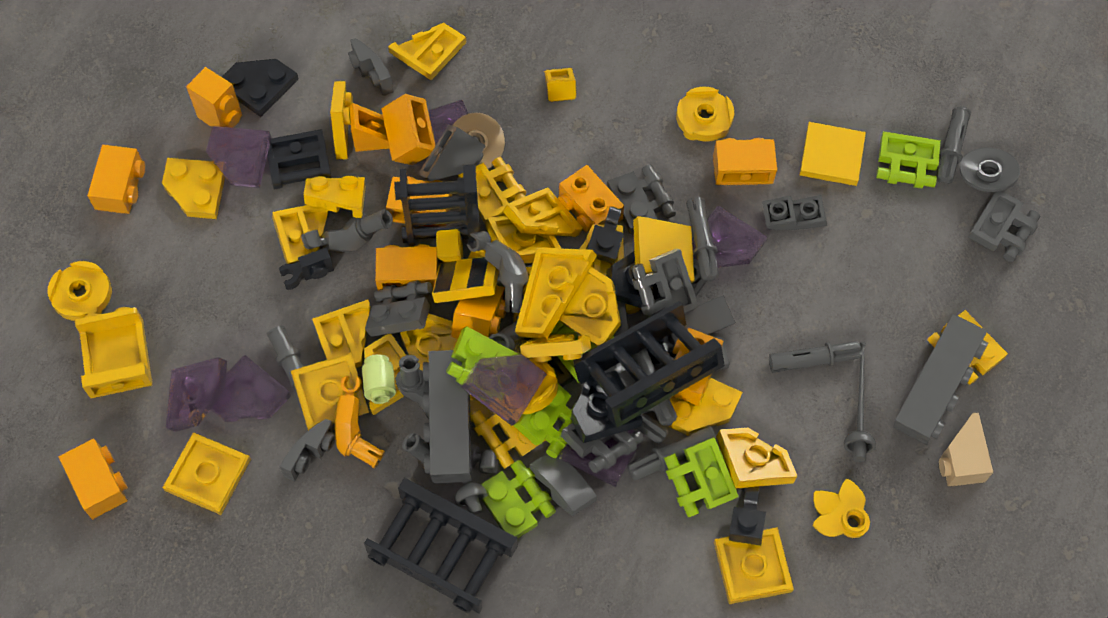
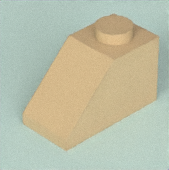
M972 413L939 459L940 473L943 477L946 476L948 486L984 483L993 474L979 413Z

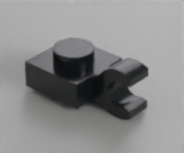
M610 206L604 227L594 226L587 250H593L597 254L595 259L615 264L624 235L622 232L615 231L621 209Z
M327 247L298 257L299 262L279 267L281 276L293 275L291 279L284 281L286 290L296 288L303 277L306 281L309 279H320L329 272L334 271Z
M759 487L746 488L744 508L734 507L729 541L761 546L766 512L757 510Z

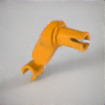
M345 376L341 380V387L345 391V395L339 396L335 415L337 449L343 456H350L352 454L375 469L378 461H381L385 451L362 439L358 423L360 400L354 397V394L362 388V380L360 377H357L356 386L351 390L347 386L349 377Z

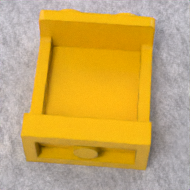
M121 307L114 312L105 314L92 313L84 316V318L75 320V327L80 333L85 375L81 376L82 388L90 399L152 386L144 323L137 308Z

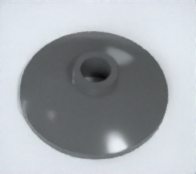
M988 147L978 148L970 151L963 157L960 163V174L963 180L975 189L985 192H999L1009 189L1018 181L1020 166L1011 154L1003 150Z

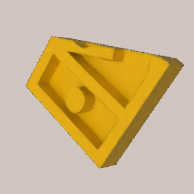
M318 176L308 178L304 188V203L313 207H322L336 213L340 208L352 210L353 217L362 218L366 188L365 177L345 176L342 178H326Z

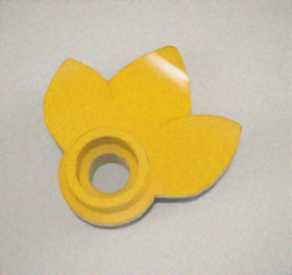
M846 479L838 494L828 491H815L813 494L814 507L821 516L814 521L813 527L819 533L828 537H836L842 534L850 538L863 536L869 529L870 519L864 510L866 499L862 490L853 481ZM850 518L855 519L858 522V527H851L847 520Z

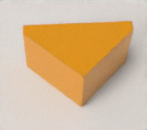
M352 103L350 105V120L355 151L389 149L383 115Z

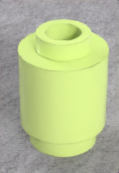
M385 355L367 357L362 366L364 396L375 404L386 403L396 394L393 364L389 362V358Z

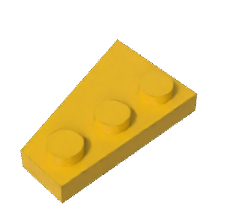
M537 248L515 328V333L519 337L548 339L597 257L593 250Z

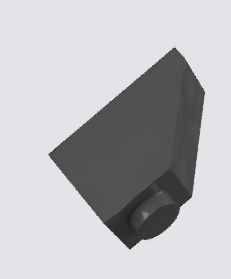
M448 124L418 175L434 181L463 173V165L477 166L481 162L483 150L486 146L460 128Z

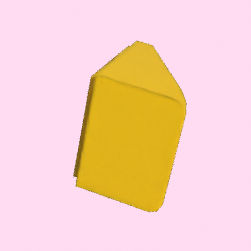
M572 68L544 71L549 101L576 99V81Z
M458 229L437 231V257L443 262L462 260L463 243L460 231Z

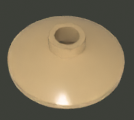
M469 113L460 117L452 125L460 128L472 137H477L478 141L486 146L483 150V158L479 164L484 162L486 167L490 168L493 166L492 161L502 156L505 146L504 133L498 122L492 117L483 113Z

